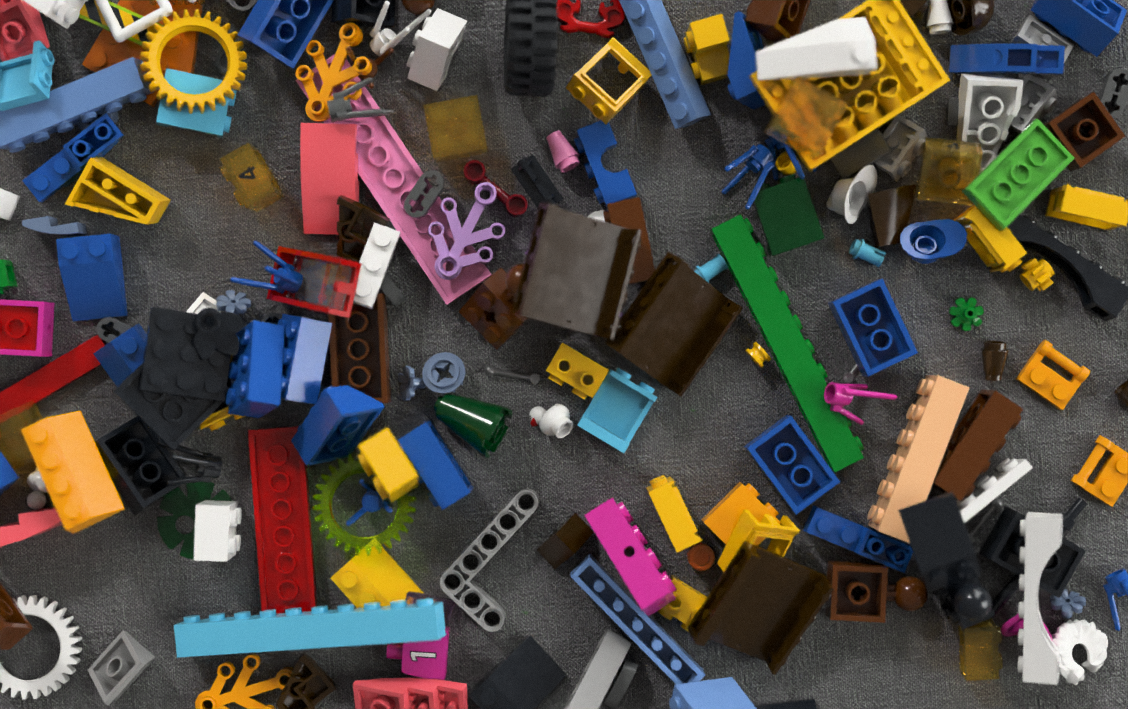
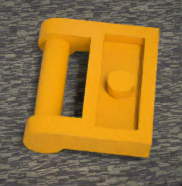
M1045 339L1037 347L1016 380L1059 410H1063L1081 383L1087 379L1090 370L1085 366L1080 367L1055 350L1052 347L1053 344ZM1047 356L1073 374L1070 381L1066 380L1041 362L1043 357Z
M1099 435L1095 441V448L1079 473L1074 474L1070 481L1106 505L1113 507L1128 483V452ZM1107 450L1110 452L1109 457L1093 482L1089 483L1087 481Z

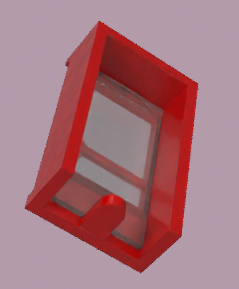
M278 246L276 255L286 263L294 266V271L303 275V281L299 290L294 294L286 290L281 294L268 289L266 299L350 318L362 263ZM276 262L274 263L273 269L283 268ZM272 275L270 284L276 285V283L274 282V275Z

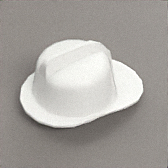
M868 164L858 172L855 178L837 181L826 203L827 208L843 215L849 224L856 222L867 204L866 195L874 193L878 177L876 168Z

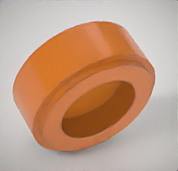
M697 543L689 549L687 559L693 569L705 571L713 565L715 554L707 544Z

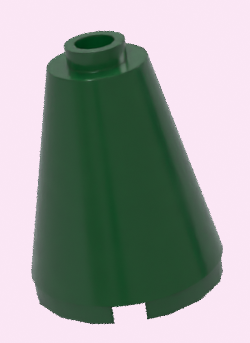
M447 393L444 397L440 396L434 405L436 417L481 456L486 458L490 457L489 451L494 453L508 430L509 426L504 424L506 417L512 418V410L505 406Z

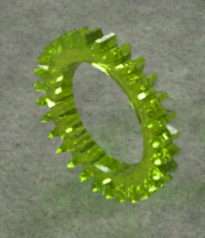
M351 454L348 455V464L338 459L339 469L330 465L328 469L331 476L321 475V479L326 484H316V489L322 492V494L313 495V500L320 502V504L312 506L313 511L322 512L314 517L315 522H324L319 527L320 533L329 530L325 537L327 541L337 538L334 547L337 549L344 543L345 553H348L352 547H355L356 556H359L362 548H365L367 556H370L372 547H375L377 552L381 554L382 544L392 549L391 539L400 543L402 539L398 532L405 534L409 532L404 523L413 524L414 519L407 514L416 513V508L409 506V504L416 502L417 498L408 496L415 489L397 499L396 516L386 530L371 537L351 535L343 530L335 520L332 511V500L337 487L346 478L354 474L365 473V471L361 467L359 460L355 461Z

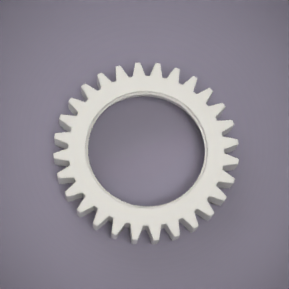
M25 595L18 597V602L12 598L24 616L40 617L55 629L60 641V654L54 668L45 676L35 680H22L14 677L0 662V683L3 684L1 693H5L11 688V697L13 698L20 691L24 700L30 694H32L33 699H37L41 696V692L44 696L52 693V689L57 691L61 688V683L65 684L70 680L67 674L72 675L76 672V668L71 664H78L81 659L73 654L80 653L82 647L75 646L74 643L82 640V637L73 636V633L79 629V626H69L74 617H63L67 611L65 607L56 611L57 601L47 606L48 597L41 598L39 602L37 601V595L30 596L28 601Z

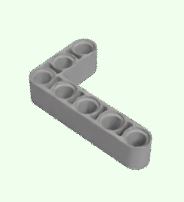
M529 488L521 489L445 570L440 578V587L443 592L483 629L489 632L501 629L505 620V611L472 579L537 509L539 503L538 495ZM528 494L533 497L534 505L531 508H523L519 504V498L522 495ZM503 515H512L516 520L515 526L505 528L501 524V517ZM487 534H491L496 537L497 545L488 548L483 544L482 538ZM473 554L478 558L479 564L473 568L468 567L464 562V557ZM450 574L458 576L460 585L450 587L446 583V576ZM469 593H476L480 597V603L475 606L470 605L466 602L465 597ZM494 611L498 613L500 621L496 624L487 622L485 615L488 612Z
M609 629L605 631L564 709H599L631 646L630 641Z

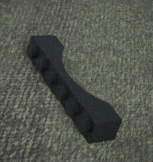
M1019 214L1007 226L1023 248L1035 251L1048 258L1066 274L1078 292L1084 308L1104 321L1111 320L1119 315L1128 300V287L1125 281L1116 276L1109 275L1103 271V267L1100 264L1087 260L1081 256L1079 250L1060 242L1054 233L1044 231L1036 226V222L1030 217Z

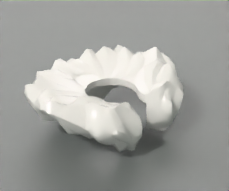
M1069 619L1057 628L1055 634H1052L1053 642L1060 650L1059 674L1066 678L1068 683L1077 685L1079 681H1083L1085 678L1084 669L1075 663L1072 657V649L1076 644L1083 645L1087 651V661L1083 662L1082 666L1090 672H1096L1103 665L1107 656L1108 638L1105 633L1096 629L1094 622L1088 623L1086 620L1078 619L1071 621Z

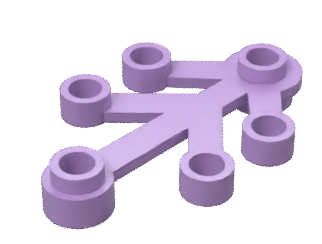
M483 182L476 187L474 192L476 201L463 227H461L456 212V201L449 197L442 200L440 210L446 215L454 238V244L450 252L443 236L445 230L443 224L435 221L428 227V234L434 239L439 254L435 261V271L440 278L444 280L455 279L459 276L463 267L479 262L487 264L492 260L493 251L487 246L479 248L476 253L460 257L464 247L488 239L500 240L505 234L504 225L498 222L493 223L489 228L472 233L485 206L492 204L496 198V188L491 183ZM480 192H489L490 198L486 200L482 199L480 197ZM451 202L454 208L451 211H447L443 207L444 203ZM439 226L441 233L434 235L431 232V228ZM492 228H501L502 234L499 236L494 235ZM481 251H488L490 258L487 260L480 257ZM446 262L452 263L453 270L445 271L443 264Z

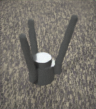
M371 77L343 91L333 93L334 100L327 101L332 122L349 118L393 115L395 112L392 109L353 111L350 99L344 100L345 96L373 81Z

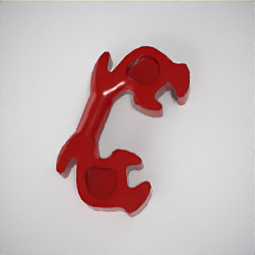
M557 0V19L567 24L560 25L559 29L564 33L586 32L603 38H612L614 32L608 30L617 28L624 22V11L619 0H609L613 5L605 7L604 2H601L599 16L603 17L604 20L592 23L579 21L574 17V14L580 11V0H577L575 3L569 0Z

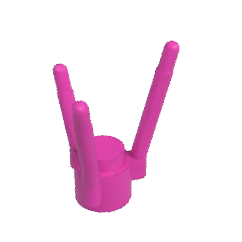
M830 382L824 391V400L826 403L831 404V411L839 412L860 425H863L864 421L843 408V406L849 405L852 402L853 395L896 400L897 396L881 392L864 391L868 388L867 384Z

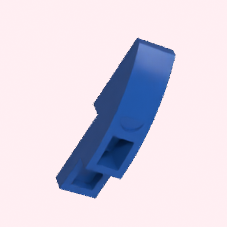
M1038 44L951 45L949 73L1062 75L1065 46Z
M105 113L63 145V150L22 181L36 199L43 203L63 186L67 187L78 179L90 158L106 155L121 140L124 134L110 116Z
M814 505L803 528V531L903 573H905L913 554L911 546Z

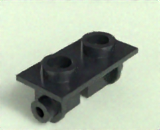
M533 154L528 158L521 159L511 169L537 209L540 203L555 205L563 199Z

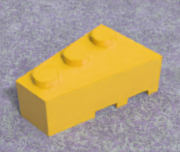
M93 157L89 159L64 205L88 209L89 211L113 215L117 218L149 225L159 222L171 199L107 159Z

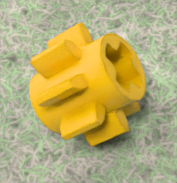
M1033 258L1021 266L1024 272L1020 274V279L1029 290L1033 291L1037 288L1039 291H1044L1053 284L1050 278L1055 275V272L1045 259L1042 258L1037 261L1036 258Z

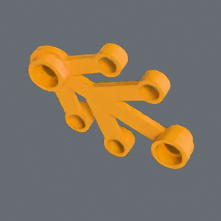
M349 22L340 28L339 37L341 41L330 68L324 56L323 45L317 40H311L308 43L306 52L314 59L323 81L320 92H318L314 84V72L307 65H301L296 69L295 75L303 83L309 97L305 108L306 114L315 122H323L330 118L327 101L334 100L333 96H331L334 87L359 75H367L372 70V63L364 56L358 57L354 61L353 66L342 70L348 55L346 47L357 46L363 39V32L355 23ZM353 29V33L350 36H346L347 31ZM314 46H319L317 52H311ZM366 62V67L360 70V64ZM308 71V75L305 78H301L302 73ZM352 81L346 83L343 90L355 85L356 83ZM362 89L357 90L352 95L345 96L344 100L359 99ZM318 104H322L321 109L319 111H315V107Z
M248 654L243 660V669L232 690L221 694L226 680L235 672V667L231 662H223L217 668L218 675L211 689L205 690L197 696L195 708L208 709L205 707L204 701L210 700L213 704L211 709H230L225 704L232 702L247 709H276L272 705H265L251 698V696L276 688L283 690L286 684L282 683L281 677L284 675L290 677L293 668L284 667L276 674V677L246 686L253 671L261 663V659L257 654ZM248 658H254L256 666H249L247 663ZM223 666H228L230 668L229 675L223 674Z

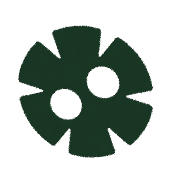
M212 482L187 483L188 497L178 487L161 501L160 509L173 514V516L157 518L160 536L171 550L184 540L180 551V556L194 559L196 505L204 500L232 501L225 490H221L210 499L214 488V483ZM186 515L193 519L194 529L189 534H181L177 531L175 523L180 516Z

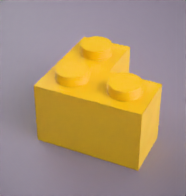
M719 14L691 22L687 32H685L686 37L683 38L687 54L692 53L694 63H691V69L695 79H699L700 85L729 78L728 66L730 55L727 45L730 40L723 15Z

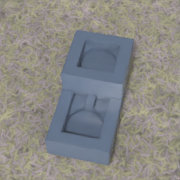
M51 216L22 220V226L42 233L57 236L87 235L86 225L79 222L58 225L57 218Z

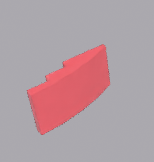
M0 0V59L2 62L32 54L35 41L40 40L46 48L50 47L39 10L24 0Z
M301 123L300 166L304 234L339 235L337 232V222L339 221L338 197L342 195L359 202L360 181H358V153H356V124Z
M42 508L18 514L19 522L1 525L0 547L40 535L63 525L56 508Z
M378 678L356 680L353 683L355 709H468L466 683L425 678Z

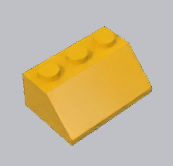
M375 538L330 578L356 608L364 607L363 604L369 602H380V606H390V602L396 600H407V604H417L416 600L428 598Z

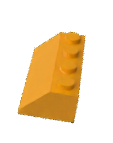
M81 411L47 417L21 429L66 531L73 534L125 510Z

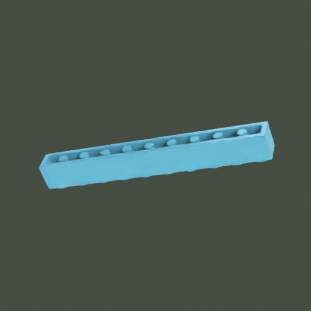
M423 598L416 600L417 604H407V600L391 601L390 606H380V602H369L363 604L364 607L354 608V604L338 605L337 609L328 610V606L312 607L311 611L302 612V608L297 607L286 609L285 613L276 614V609L260 611V615H251L250 611L234 613V617H225V613L208 615L209 619H200V615L183 617L184 621L174 625L177 658L439 640L446 635L443 602H433V598Z

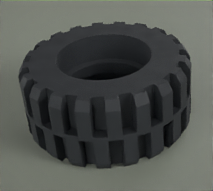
M506 0L504 90L510 96L547 97L553 93L556 73L557 1Z

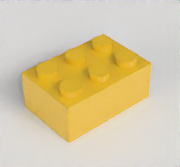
M388 428L359 445L360 454L357 456L360 465L368 477L371 475L375 477L372 479L374 487L382 500L388 498L390 503H393L419 486L416 471Z

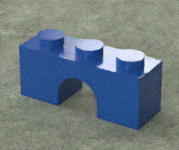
M598 121L578 129V137L574 138V142L579 154L584 152L587 163L583 165L588 178H594L598 187L593 189L598 203H604L605 208H607L609 203L636 197L637 193L627 169L612 173L602 166V155L607 150L617 146L609 122L605 124L602 121Z

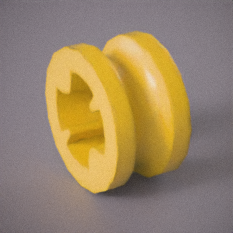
M756 341L753 343L752 349L747 348L745 350L760 368L764 367L763 363L765 361L769 362L771 360L768 353Z

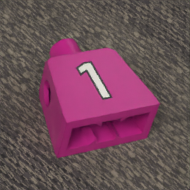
M445 626L446 635L439 640L388 643L387 658L402 659L401 672L404 674L425 679L445 680L450 626Z

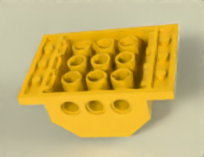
M867 0L839 18H866L875 39L877 68L868 75L757 81V71L749 76L808 171H811L950 81L899 0Z

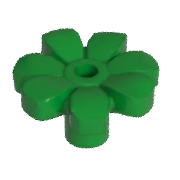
M970 297L967 302L964 298H957L955 300L957 307L949 308V314L955 316L951 320L952 326L958 327L961 325L962 331H970L971 324L974 327L980 326L982 320L978 316L984 313L983 307H975L977 303L975 298Z

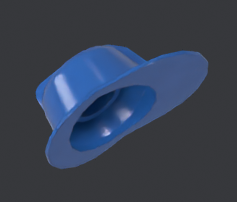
M951 219L913 223L905 227L900 235V244L903 250L914 261L921 264H930L939 258L957 254L964 248L967 242L965 228L959 222Z

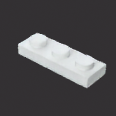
M374 223L359 261L362 265L353 303L369 309L373 308L399 240L400 231Z

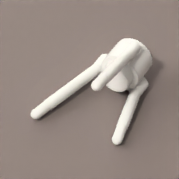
M385 1L375 27L369 33L373 37L370 42V48L378 56H381L389 48H394L401 39L431 14V10L427 9L396 35L388 28L380 29L390 5L389 1Z

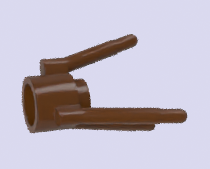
M348 46L346 51L351 61L350 64L353 66L356 57L351 47ZM389 48L374 61L367 58L372 63V70L367 75H359L360 80L363 81L369 77L373 79L377 74V67L394 52V49ZM361 63L359 69H364L367 63ZM371 82L367 84L365 87L373 89L374 84Z

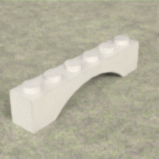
M1028 512L1026 520L1021 519L1020 535L1025 536V547H1020V563L1025 564V574H1020L1019 590L1024 591V602H1019V618H1024V629H1019L1018 645L1023 646V656H1018V673H1023V682L1058 685L1060 650L1051 640L1043 624L1039 610L1038 592L1043 569L1062 543L1063 514Z

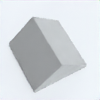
M123 630L87 671L104 704L110 705L125 692L155 657L128 632Z

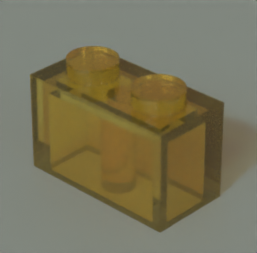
M991 618L966 629L958 625L960 673L965 680L999 679V669L1003 668L1001 653H998V643L1002 642L1000 627Z

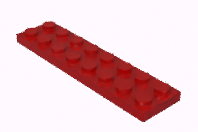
M299 426L248 430L261 611L276 609V614L285 613L286 609L301 607L302 612L311 611L312 607L317 606L307 466L291 441Z

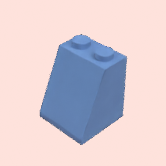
M733 677L674 685L673 694L669 701L670 709H757Z

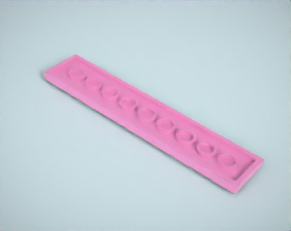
M335 54L326 59L329 68ZM347 59L344 62L342 70L351 67ZM314 67L312 69L314 72L313 81L318 92H320L323 81L317 67ZM308 72L302 75L301 78H305ZM357 76L334 87L331 96H333V93L343 91L345 84L348 82H360V78ZM297 79L296 82L309 100L303 83ZM365 86L361 88L362 94L359 99L350 100L353 111L380 109ZM318 104L315 107V110L319 111L322 107V104ZM385 115L349 118L337 122H332L330 117L323 121L324 123L357 125L356 153H358V174L386 216L390 218L392 225L397 231H400L401 238L446 305H449L492 276L486 265L480 262L463 267L459 276L452 280H444L437 275L435 261L439 254L434 239L428 234L429 225L435 221L442 223L445 229L443 236L449 252L454 244V238L447 217L440 210L442 200L438 197L425 217L415 219L406 213L404 202L423 172ZM428 179L425 180V182L428 185L426 190L424 191V193L426 194L432 188V185L430 184ZM423 195L417 202L411 201L410 205L413 207L411 212L415 213L417 210L422 211L424 209L421 205L425 198ZM444 204V205H443L444 209L447 210V211H449V210L447 209V207L445 206V204ZM433 226L431 232L434 235H438L441 233V228ZM472 245L466 246L460 257L476 253ZM450 262L444 263V270L452 271L453 264Z

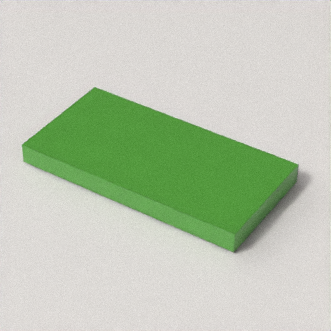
M1036 118L962 192L1001 232L1075 158Z

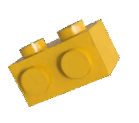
M564 343L560 345L546 369L550 373L548 377L550 380L560 386L564 382L573 386L574 388L571 392L584 400L587 396L594 397L609 372L607 368Z
M672 575L670 579L677 589L673 592L676 600L657 612L669 620H672L674 617L683 622L681 627L689 632L688 626L705 602L707 596Z

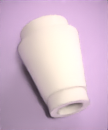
M929 0L926 23L929 33L935 35L951 32V25L954 23L947 0Z

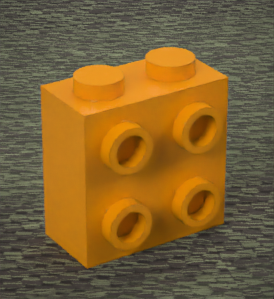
M741 482L702 519L725 544H727L744 509L749 510L759 523H761L765 514L773 516L779 524L781 523L776 518L780 513L769 502L763 505L757 499L760 493L750 483L744 486ZM757 536L753 544L758 546L766 537Z

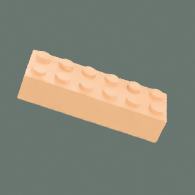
M926 375L925 379L922 378L919 381L916 393L919 394L916 403H912L908 409L906 419H909L906 429H901L896 443L899 447L896 454H892L887 464L889 473L886 480L882 479L879 484L877 494L880 496L877 504L872 505L869 510L867 520H870L868 526L910 543L899 510L926 501L970 387L939 375Z

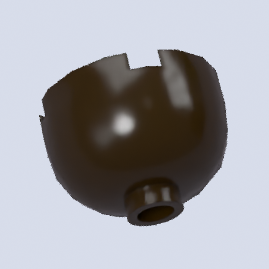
M947 0L954 23L952 25L954 28L951 29L953 33L959 36L981 30L992 18L994 0Z

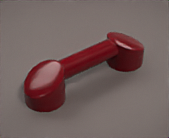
M471 160L464 166V177L467 182L473 185L483 182L491 183L496 188V198L505 205L508 215L519 217L526 212L528 203L523 195L513 194L510 196L485 176V166L482 162Z

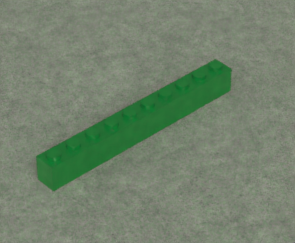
M740 214L712 228L709 232L726 261L728 269L826 463L833 472H837L863 459L861 451L864 450V447L857 435L853 437L849 429L852 426L850 419L839 412L831 411V404L826 403L824 400V391L827 386L824 379L828 377L821 363L816 364L812 356L815 353L814 347L809 339L804 340L800 332L803 326L796 314L792 316L788 308L791 303L784 290L779 291L775 283L778 281L777 274L772 266L767 267L763 259L766 257V253L760 242L755 243L751 235L754 229L749 219H743Z

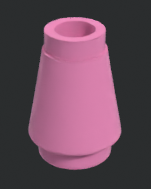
M560 130L546 137L555 167L559 168L561 173L568 172L580 164L578 159L580 155L565 136L562 135Z

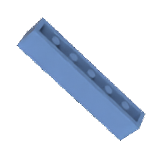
M619 0L674 128L688 127L710 116L709 108L662 0Z
M131 57L50 91L49 99L1 111L0 149L9 150L11 153L25 149V145L33 141L34 143L48 140L50 134L68 132L74 128L73 125L81 121L82 123H89L97 120V115L104 112L113 113L123 108L122 105L128 102L138 103L147 99L146 95L155 92H150L149 90L151 81H144L143 75L148 73L141 71L140 64L144 63V61Z
M590 553L570 572V577L676 685L698 682L705 676L703 669L651 616L642 611L637 601Z

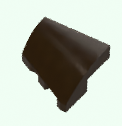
M916 184L866 195L875 248L900 243V235L908 224L916 192Z
M341 195L337 199V205H339L337 256L359 263L374 223L387 226L390 218Z
M304 652L300 655L276 706L278 709H315V705L336 690V684Z

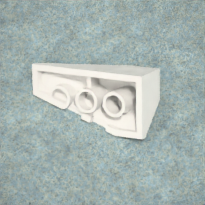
M865 17L836 19L755 53L757 81L868 75L877 68L875 39Z
M961 73L957 144L960 148L956 149V187H967L997 157L996 155L1003 140H1006L1008 136V129L1013 118L1017 116L1020 110L1023 80L985 73Z

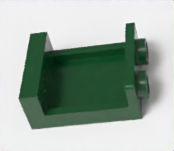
M795 174L779 179L781 184L770 187L769 183L763 184L753 202L768 245L766 249L769 257L824 239L805 179L796 178Z

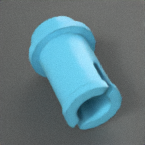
M855 239L850 246L849 254L854 259L860 258L879 267L885 258L883 256L886 255V251L865 243L864 239Z
M718 254L701 267L697 265L694 272L709 283L710 279L727 270L728 265L724 258Z

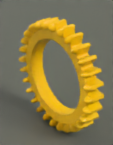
M184 9L183 18H180L174 11L172 12V22L163 16L162 22L164 27L157 23L153 24V29L157 34L147 32L146 36L150 42H142V48L147 52L140 53V60L146 61L140 64L141 71L148 72L143 75L144 81H153L149 85L150 92L159 90L156 95L158 100L167 96L166 106L168 107L177 102V111L179 112L184 105H187L189 114L193 113L195 106H198L201 114L204 113L205 105H208L212 111H215V101L225 106L224 95L230 99L234 98V93L231 89L240 91L241 84L237 80L245 81V74L241 71L247 70V63L242 62V60L247 59V53L239 51L244 48L243 41L235 42L238 38V32L229 33L231 29L230 23H226L221 27L220 16L212 22L211 12L209 11L204 18L200 17L199 9L195 10L193 17H190L188 10ZM198 31L216 39L223 47L228 62L226 75L220 85L214 90L203 94H187L173 88L163 76L160 66L162 50L171 38L183 32Z

